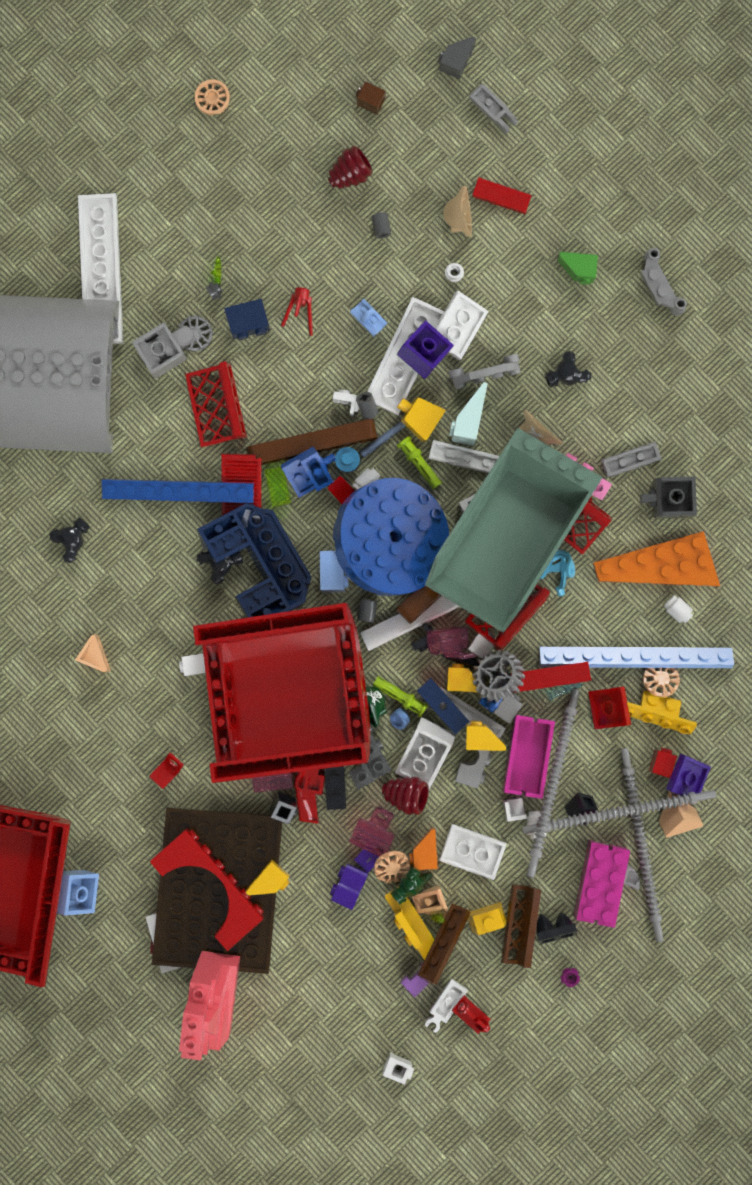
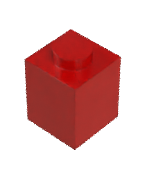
M661 747L660 751L655 749L649 772L670 778L677 756L672 754V750Z

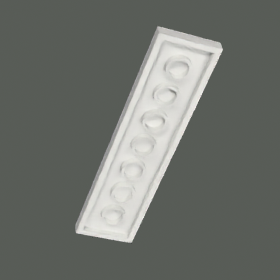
M116 193L78 195L82 299L120 302L119 321H114L113 344H123Z

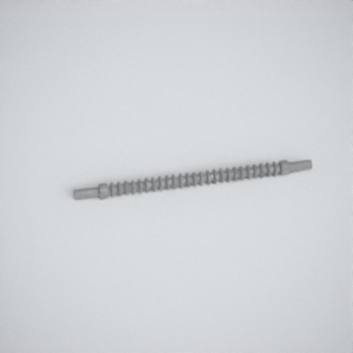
M572 689L568 707L565 708L564 712L566 716H563L565 721H562V724L564 726H561L562 731L559 732L561 735L558 737L560 742H557L558 747L555 748L557 750L554 753L556 758H553L555 762L552 763L553 768L550 769L552 773L549 776L551 778L548 779L549 784L546 785L548 789L545 790L547 794L544 795L545 800L542 801L544 806H541L543 811H540L541 816L538 817L540 822H537V825L539 827L536 828L537 833L534 834L536 838L533 839L535 843L532 844L533 849L530 850L529 854L531 859L526 876L530 878L535 877L538 860L542 857L541 849H544L542 844L545 841L543 839L546 838L545 833L548 832L546 827H549L547 823L550 822L549 817L552 816L550 811H553V808L551 806H554L553 800H556L554 795H557L555 790L558 789V779L561 778L559 776L562 773L560 769L563 768L562 763L565 762L563 758L566 757L564 753L567 752L566 747L569 746L567 744L570 741L568 737L571 736L569 732L572 731L571 727L574 726L572 721H575V718L573 717L577 714V709L575 708L580 692L577 689Z
M622 748L621 755L624 766L622 772L626 777L624 780L627 781L625 786L628 787L626 791L629 792L627 794V797L630 798L628 802L631 803V806L634 803L638 805L640 799L637 798L639 793H636L638 788L635 785L637 782H634L636 778L633 776L635 770L631 766L628 748ZM638 812V815L633 813L631 819H634L632 822L635 825L633 830H636L634 835L637 836L635 838L638 841L636 846L639 847L637 851L640 852L638 857L641 858L639 862L642 863L640 868L643 869L641 873L644 874L642 879L645 880L643 884L646 885L644 888L647 891L645 896H648L646 899L649 902L647 907H650L648 910L651 913L649 919L653 923L656 942L664 941L660 924L662 917L658 913L660 909L657 908L659 903L656 902L658 898L655 897L657 892L654 891L656 887L653 886L655 883L652 880L654 876L651 875L653 870H650L652 865L649 864L651 859H648V856H650L647 853L649 848H646V845H648L645 842L647 837H644L646 832L643 829L645 826H642L644 821L641 818L643 815H640V812Z
M715 790L696 794L695 792H689L687 795H677L676 798L672 796L671 799L666 797L665 800L661 798L660 801L655 799V802L650 800L649 803L644 801V804L641 802L638 805L634 803L633 806L628 804V807L623 805L622 808L617 806V809L612 807L611 810L606 808V811L601 809L600 812L595 810V813L591 811L589 814L585 812L584 815L579 813V816L574 814L573 817H570L568 815V818L551 819L547 823L549 827H546V830L548 832L551 829L555 831L556 828L561 830V827L566 829L567 826L572 827V825L577 827L578 824H589L590 821L592 823L595 820L600 822L601 819L605 821L606 818L611 820V817L616 819L617 816L619 818L622 815L627 817L628 814L632 816L633 813L638 815V812L643 814L644 811L649 813V810L654 812L655 809L660 811V808L665 810L666 807L671 809V806L676 808L677 805L681 807L682 804L687 806L690 803L692 805L696 804L697 801L716 798ZM539 825L523 826V833L537 832L536 828Z

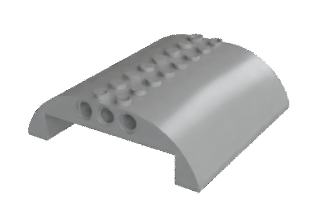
M0 295V448L113 453V434L109 433L113 332L114 321H119V301Z

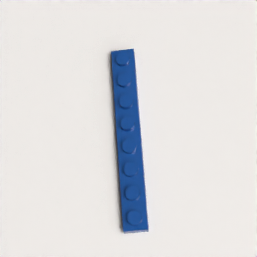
M103 479L102 499L253 503L254 483Z

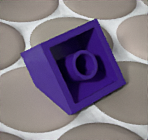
M425 320L406 340L396 355L421 377L426 379L454 345Z

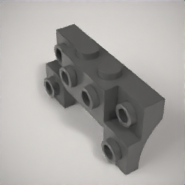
M371 724L368 763H363L349 772L358 790L392 771L381 751L384 748L379 738L374 739L372 735L374 729Z

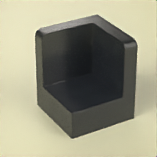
M577 793L565 805L567 815L573 817L574 814L579 816V813L584 815L585 812L589 814L590 811L592 813H595V810L598 811L593 796L583 793Z

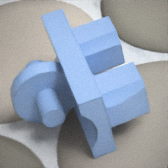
M365 299L350 311L373 337L387 325V322Z

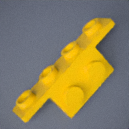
M644 690L640 705L627 702L630 717L642 720L645 723L656 724L662 728H669L689 735L697 727L696 722L679 717L680 700L658 697Z
M390 891L385 895V899L394 911L396 926L399 930L403 928L406 933L404 938L408 945H413L415 949H418L425 960L434 942L432 934L409 898L407 897L406 902L400 905L390 894L392 892Z

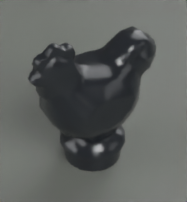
M571 351L563 354V360L558 364L555 372L549 370L548 373L544 374L550 388L557 387L559 382L567 386L578 382L587 383L588 380H591L592 375L588 370H578L575 365V354Z
M80 517L74 520L73 527H65L61 530L56 529L49 534L52 542L62 543L66 548V552L62 556L64 562L72 563V561L76 560L77 552L84 543L82 534L87 533L90 529V526Z
M201 551L200 554H197L196 559L200 565L203 563L210 564L212 568L211 580L214 584H220L224 581V576L230 572L233 564L239 566L244 563L240 551L215 564L208 551Z

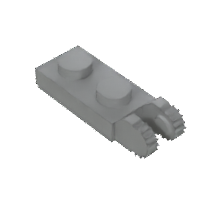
M483 83L469 95V99L494 124H497L504 133L507 134L510 130L508 125L501 119L503 116L512 125L518 123L517 118L509 111V108Z

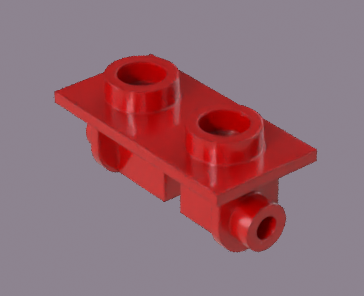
M465 995L451 1010L477 1034L480 1032L487 1033L490 1030L488 1022L491 1019Z

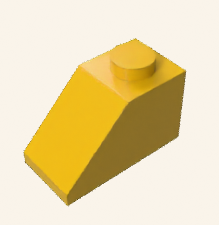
M452 664V668L448 667L447 691L477 692V686L473 684L475 679L472 677V672L468 668H463L464 664Z
M470 721V724H466V750L506 751V745L486 724H482V721Z
M271 860L247 888L246 894L277 893L279 889L283 891L290 882L288 881L289 874Z

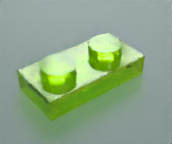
M281 466L264 470L272 507L292 504L286 476Z

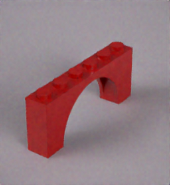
M186 828L154 856L150 863L162 877L179 867L197 866L211 871L221 880L228 894L229 910L225 922L215 933L214 937L228 951L263 920L264 916L262 913L264 911L257 903L254 905L250 901L251 896L246 894L244 888L241 890L236 885L238 883L237 879L232 874L228 875L223 870L225 866L219 859L215 860L211 856L212 851L206 844L202 846L198 841L199 836L193 829L189 831Z

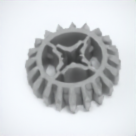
M498 650L496 655L493 651H490L489 657L484 654V660H478L480 665L474 666L476 673L472 674V677L475 679L473 684L477 686L476 691L481 693L480 695L483 698L487 697L489 701L494 699L498 703L501 698L507 701L508 695L514 698L513 692H519L518 686H523L524 684L521 681L525 678V675L522 673L524 667L520 666L521 661L516 659L517 657L514 654L510 655L508 651L503 653L501 650ZM508 665L512 667V676L507 674ZM486 676H488V677L490 678V682H489V683H490V686H489V688L486 687V684H485V677H486Z

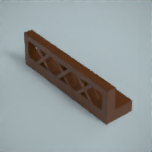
M512 884L502 963L518 964L523 968H531L541 889L534 886ZM517 889L525 890L524 898L521 901H518L516 898ZM519 908L522 911V915L516 921L514 919V912ZM517 927L519 936L513 941L511 932ZM514 947L517 951L516 959H508L509 951Z
M451 904L418 973V976L427 983L437 985L471 912L469 910Z

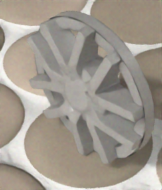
M189 316L179 324L178 329L184 326L186 322H189V328L194 334V341L190 344V347L186 346L185 349L194 352L201 351L212 341V327L202 317ZM191 320H196L195 326H192ZM199 320L203 321L204 323L199 325ZM208 326V328H209L208 330H205V331H202V330H201L202 328ZM210 333L207 340L203 335ZM201 339L206 341V344H204L203 346L199 342ZM195 342H197L200 346L198 348H193Z

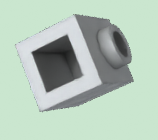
M513 693L514 698L508 695L507 701L502 699L498 709H495L493 712L509 724L523 705L519 701L520 697Z

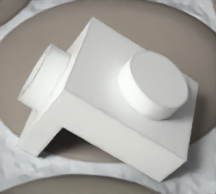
M347 390L334 391L333 403L351 405V417H354L355 412L359 411L356 402L357 395L350 394V391Z

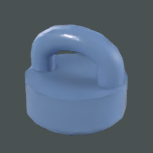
M398 708L390 715V722L395 728L402 730L410 723V717L404 709Z

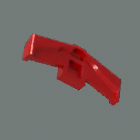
M320 769L298 772L295 776L294 787L299 821L319 824L316 794H323L325 775L318 774Z

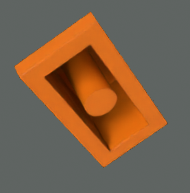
M430 828L413 847V853L409 854L410 865H414V868L418 870L438 869L435 828Z

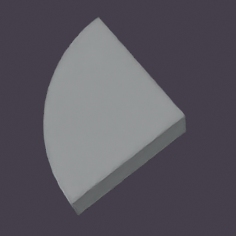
M627 865L624 885L639 890L640 880L638 874L631 866Z

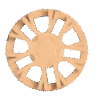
M214 79L206 80L197 87L195 102L201 112L213 116L221 114L229 106L230 94L226 85L221 81ZM208 84L212 85V89H209ZM216 84L221 86L219 90H215ZM203 87L207 90L205 93L200 91ZM227 97L226 102L220 100L221 98ZM202 102H206V104L203 107L199 104ZM214 106L218 108L217 110L212 111V108Z
M647 668L643 675V683L651 694L658 697H667L678 689L680 683L679 673L675 668H665V672L662 671V668H659V671H656L654 668ZM668 669L671 670L673 673H672V674H668V673H667ZM646 677L653 678V681L647 682ZM669 682L675 683V687L673 688ZM657 687L662 688V693L656 692Z
M400 851L384 853L374 864L376 877L379 881L382 880L391 884V881H394V883L396 881L399 882V879L410 870L408 857Z

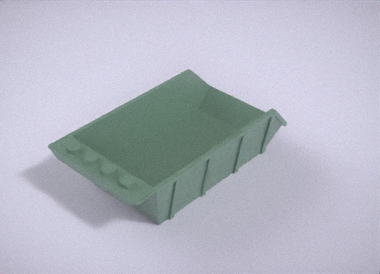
M517 428L437 553L425 586L499 631L504 632L525 604L603 477Z

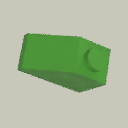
M570 252L559 253L557 261L574 281H578L583 285L594 282L596 279L598 255Z

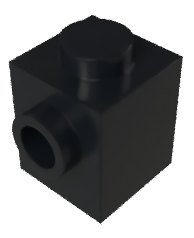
M277 792L270 806L271 818L286 824L290 823L298 810L296 799L281 792Z

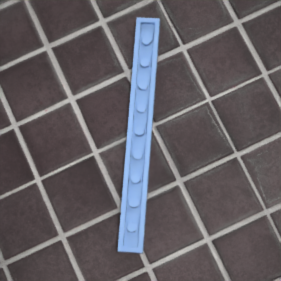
M539 648L540 667H555L587 661L589 668H733L734 666L732 648Z

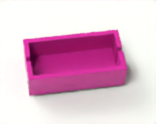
M515 715L502 791L504 793L522 795L521 790H523V795L527 797L543 799L555 721L535 718V722H533L534 718Z
M588 840L573 914L576 920L593 924L595 921L598 925L615 928L630 855L628 848Z

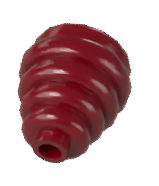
M352 146L350 149H344L342 155L338 156L337 162L329 170L330 177H328V181L333 188L343 189L344 187L349 188L351 185L357 186L359 183H365L368 180V177L373 174V169L364 153L357 146Z
M419 777L391 779L387 784L383 785L382 795H384L387 802H390L392 806H396L404 814L419 815L426 807L429 786L426 781H421Z

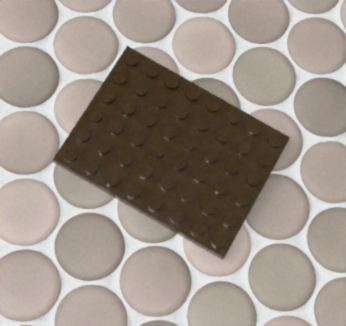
M166 808L163 849L186 828L189 831L193 829L199 836L198 841L202 846L206 844L212 851L211 856L223 863L225 866L223 870L228 875L232 874L237 879L238 883L236 885L241 890L243 888L247 890L271 860L279 865L282 822L271 818V815ZM197 866L179 867L166 873L163 877L160 875L152 965L195 968L201 951L240 956L239 972L269 974L276 893L250 895V901L254 905L257 903L264 912L262 914L264 918L227 951L214 937L215 933L225 922L229 910L228 894L221 880L211 871Z

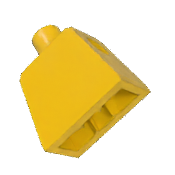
M419 397L415 398L412 403L402 398L397 405V408L405 413L401 422L422 442L427 441L446 411Z
M501 902L470 911L471 913L468 918L471 931L476 935L504 928L507 922Z

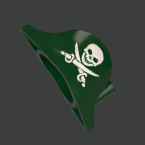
M367 686L370 724L376 728L379 725V717L387 713V709L384 707L385 697L379 689Z

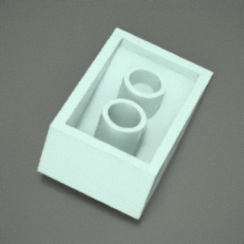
M484 382L458 414L456 421H452L449 436H453L452 442L474 446L477 439L487 383Z

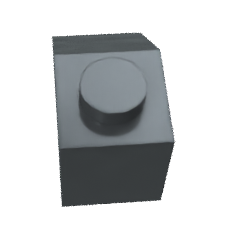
M472 36L448 45L446 51H442L438 59L440 71L460 79L475 48L476 38Z

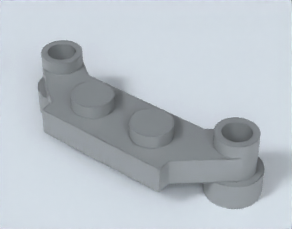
M651 248L643 257L645 265L640 275L657 307L660 305L670 309L671 314L679 316L685 311L687 302L684 298L675 296L658 264L660 251L657 248Z
M518 354L504 357V364L464 374L463 368L451 370L448 372L449 377L453 381L455 390L465 388V383L473 381L474 384L485 382L484 378L492 377V379L504 377L503 373L508 372L510 376L520 374Z

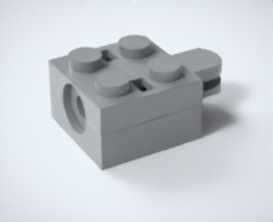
M164 322L134 340L132 344L152 376L156 379L187 360L181 349L193 343L194 334L187 326H182L171 333Z

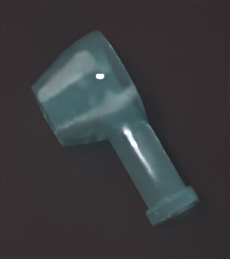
M583 684L563 685L558 689L547 692L550 701H552L554 698L565 693L572 692V689L581 688Z

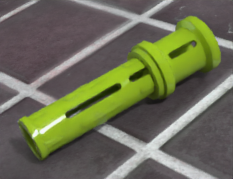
M408 436L397 445L407 456V461H412L432 490L442 484V481L439 480L421 456V450L417 449L411 441V436Z
M380 676L376 678L372 685L403 704L404 709H410L418 714L419 718H421L429 705L427 702L424 703L415 698L414 694L410 693L409 695Z

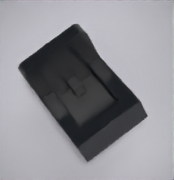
M426 623L422 625L427 636L411 644L414 651L419 650V652L428 649L430 647L429 643L435 640L433 636L436 633L432 625L427 626Z

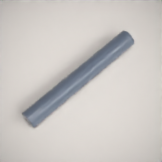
M400 421L361 450L360 454L365 458L406 426Z

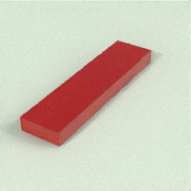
M587 661L523 671L522 673L525 675V678L521 681L524 684L523 686H518V689L520 690L519 692L589 682L591 681L589 663Z

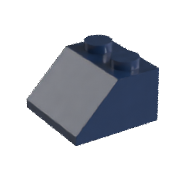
M262 299L224 308L233 339L245 340L249 335L256 334V336H260L270 330Z

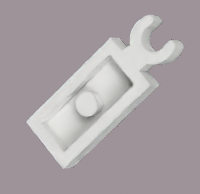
M451 978L430 1009V1013L433 1016L426 1019L425 1026L428 1027L431 1022H434L436 1026L433 1032H438L441 1020L447 1023L453 1014L451 1010L467 993L468 989Z

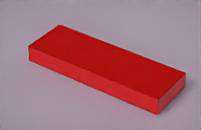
M478 177L472 194L474 198L522 214H526L532 196Z

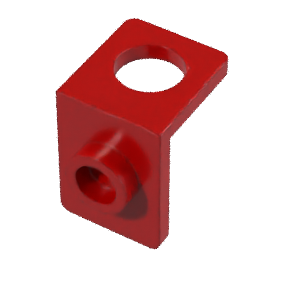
M342 476L337 477L327 487L341 504L355 491Z
M170 752L165 760L150 774L149 778L161 789H164L181 771L184 764Z

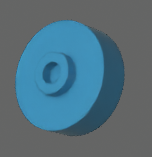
M344 447L336 453L335 463L340 471L350 473L358 468L360 457L355 449Z

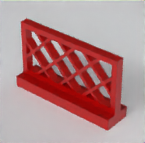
M225 361L217 366L185 374L201 447L204 448L235 439L247 438L231 364ZM214 371L219 372V379L216 384L208 379ZM200 376L203 378L198 388L192 385V377ZM206 381L214 385L209 395L201 391ZM217 388L223 391V397L220 402L212 398ZM199 393L207 397L202 407L196 403ZM210 399L218 403L213 413L205 409ZM221 406L226 408L228 413L224 420L216 416ZM203 411L211 415L206 425L200 421ZM214 418L222 422L217 432L209 427ZM225 424L231 427V436L224 437L220 434ZM209 429L215 435L211 441L205 442L204 434Z
M590 499L582 510L584 512V519L575 521V523L585 522L586 533L575 534L573 525L572 534H567L564 539L582 555L612 521V517ZM596 521L601 527L597 532H588V522ZM576 536L587 537V544L583 549L576 544Z
M536 584L534 589L537 592L533 596L528 597L527 600L529 601L525 602L523 608L518 612L504 632L499 631V635L495 639L488 635V628L494 627L485 621L484 625H476L471 621L475 615L470 614L465 623L490 642L496 651H502L546 602L550 591L545 587L542 589Z

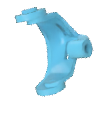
M557 550L540 579H543L548 573L561 572V581L559 586L556 587L558 596L565 595L566 576L568 578L575 576V565L569 552ZM558 559H561L560 562H558V563H556V564H554V565L552 564V562H554V561H556V560H558Z

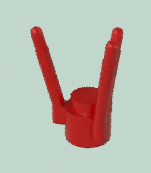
M302 287L295 288L281 323L282 327L285 326L294 304L296 305L295 317L298 316L300 306L303 307L307 304L309 335H313L312 297L309 296L310 290Z

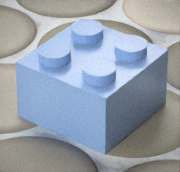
M320 551V590L322 593L345 592V588H349V578L345 575L337 560L336 551Z
M86 870L64 871L57 914L66 916L95 913L99 874Z

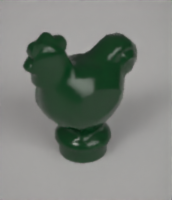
M412 868L403 875L399 887H394L390 894L401 905L403 902H406L407 897L415 896L422 891L424 885L432 878V873L426 872L420 875V871L417 868Z

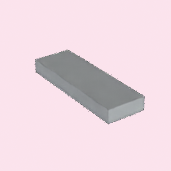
M656 442L602 459L601 464L606 478H610L662 459Z

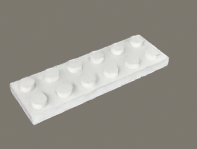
M412 297L367 391L373 395L376 406L399 416L401 410L397 408V405L402 398L407 399L418 373L396 354L425 320L435 328L444 311Z

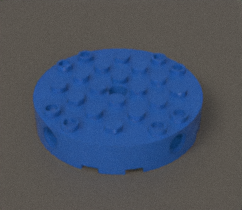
M401 478L379 479L354 491L341 505L333 527L335 555L345 574L363 590H368L380 596L403 595L425 587L434 559L449 536L448 523L437 500L420 485Z

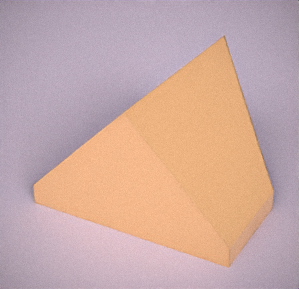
M94 634L89 638L75 660L102 672H110L111 669L99 635Z
M671 791L668 792L667 797L670 799L672 796L677 797V794ZM689 803L687 806L684 804L681 807L677 805L676 808L671 806V809L666 807L665 810H662L659 819L666 838L703 827L696 809Z
M439 885L412 896L418 914L424 913L445 919L448 908Z

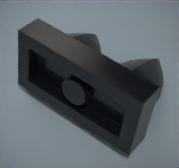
M563 913L558 915L555 929L546 916L543 914L539 915L537 921L539 945L577 935L576 925L572 923L567 915Z

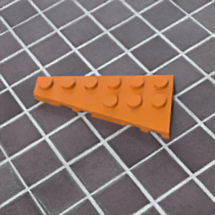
M704 531L593 563L598 582L720 586Z

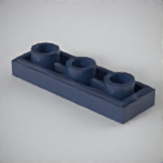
M432 678L417 690L454 734L458 733L470 722ZM442 702H445L447 705L444 710L439 707Z

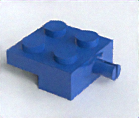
M313 446L280 466L300 498L314 489L318 492L334 482L328 472L327 465L335 461L336 458L333 453L322 458Z

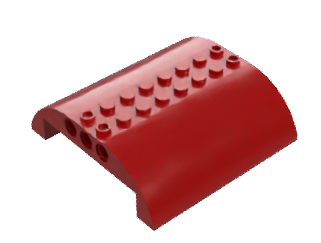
M347 603L193 626L195 645L202 646L216 757V763H209L212 783L368 763L370 755L368 699L358 634Z
M0 805V971L24 976L25 984L45 987L71 822L65 818L47 813Z

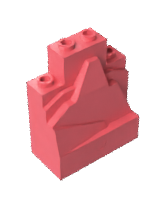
M201 951L190 981L188 1002L183 1013L179 1051L182 1052L181 1058L201 1061L203 1054L207 1055L209 1049L219 1051L229 1039L233 1021L240 956Z

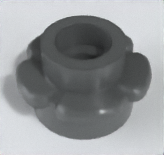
M210 282V285L206 287L210 296L214 300L217 298L221 299L223 290L220 285Z

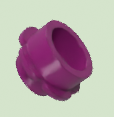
M565 968L561 975L562 983L566 984L567 987H574L580 981L578 971L575 968Z

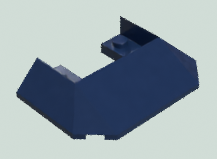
M246 503L197 529L204 551L208 550L215 564L246 548L264 581L235 596L244 613L243 618L288 612L305 602L311 575L273 510L262 509L253 504Z

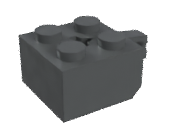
M696 477L655 478L652 481L653 490H650V494H641L639 496L640 503H650V507H653L654 519L692 518L697 515ZM674 494V497H677L678 500L674 501L671 496Z

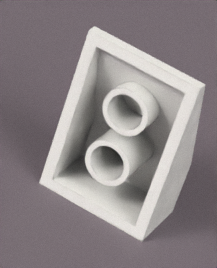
M421 717L395 773L402 777H419L421 781L427 782L430 789L453 745L456 734Z

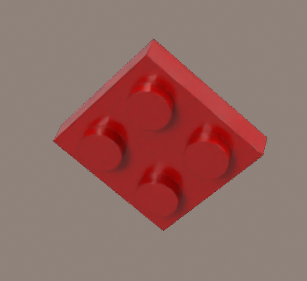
M625 686L588 691L595 730L631 725Z

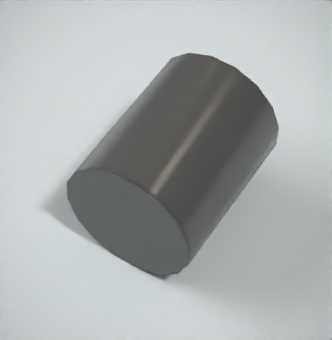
M381 212L371 216L375 238L389 237L392 233L388 213Z
M370 392L359 394L356 402L364 419H372L377 416L378 408L373 395Z
M361 599L357 620L374 623L377 602Z

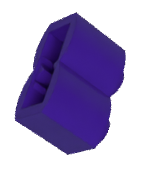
M348 863L346 867L342 866L337 876L341 879L338 885H333L329 894L333 896L331 901L353 910L368 872Z

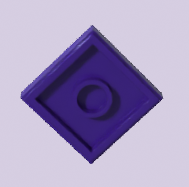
M680 753L666 790L680 796L683 794L687 795L689 792L701 793L711 766Z

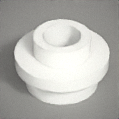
M451 263L446 267L445 276L449 281L458 282L463 278L464 270L460 264ZM455 270L458 274L453 276L451 271Z

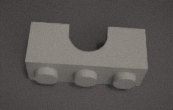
M478 750L479 755L472 762L461 760L455 782L478 788L479 783L483 784L486 775L483 770L485 765L488 766L491 760L490 750Z

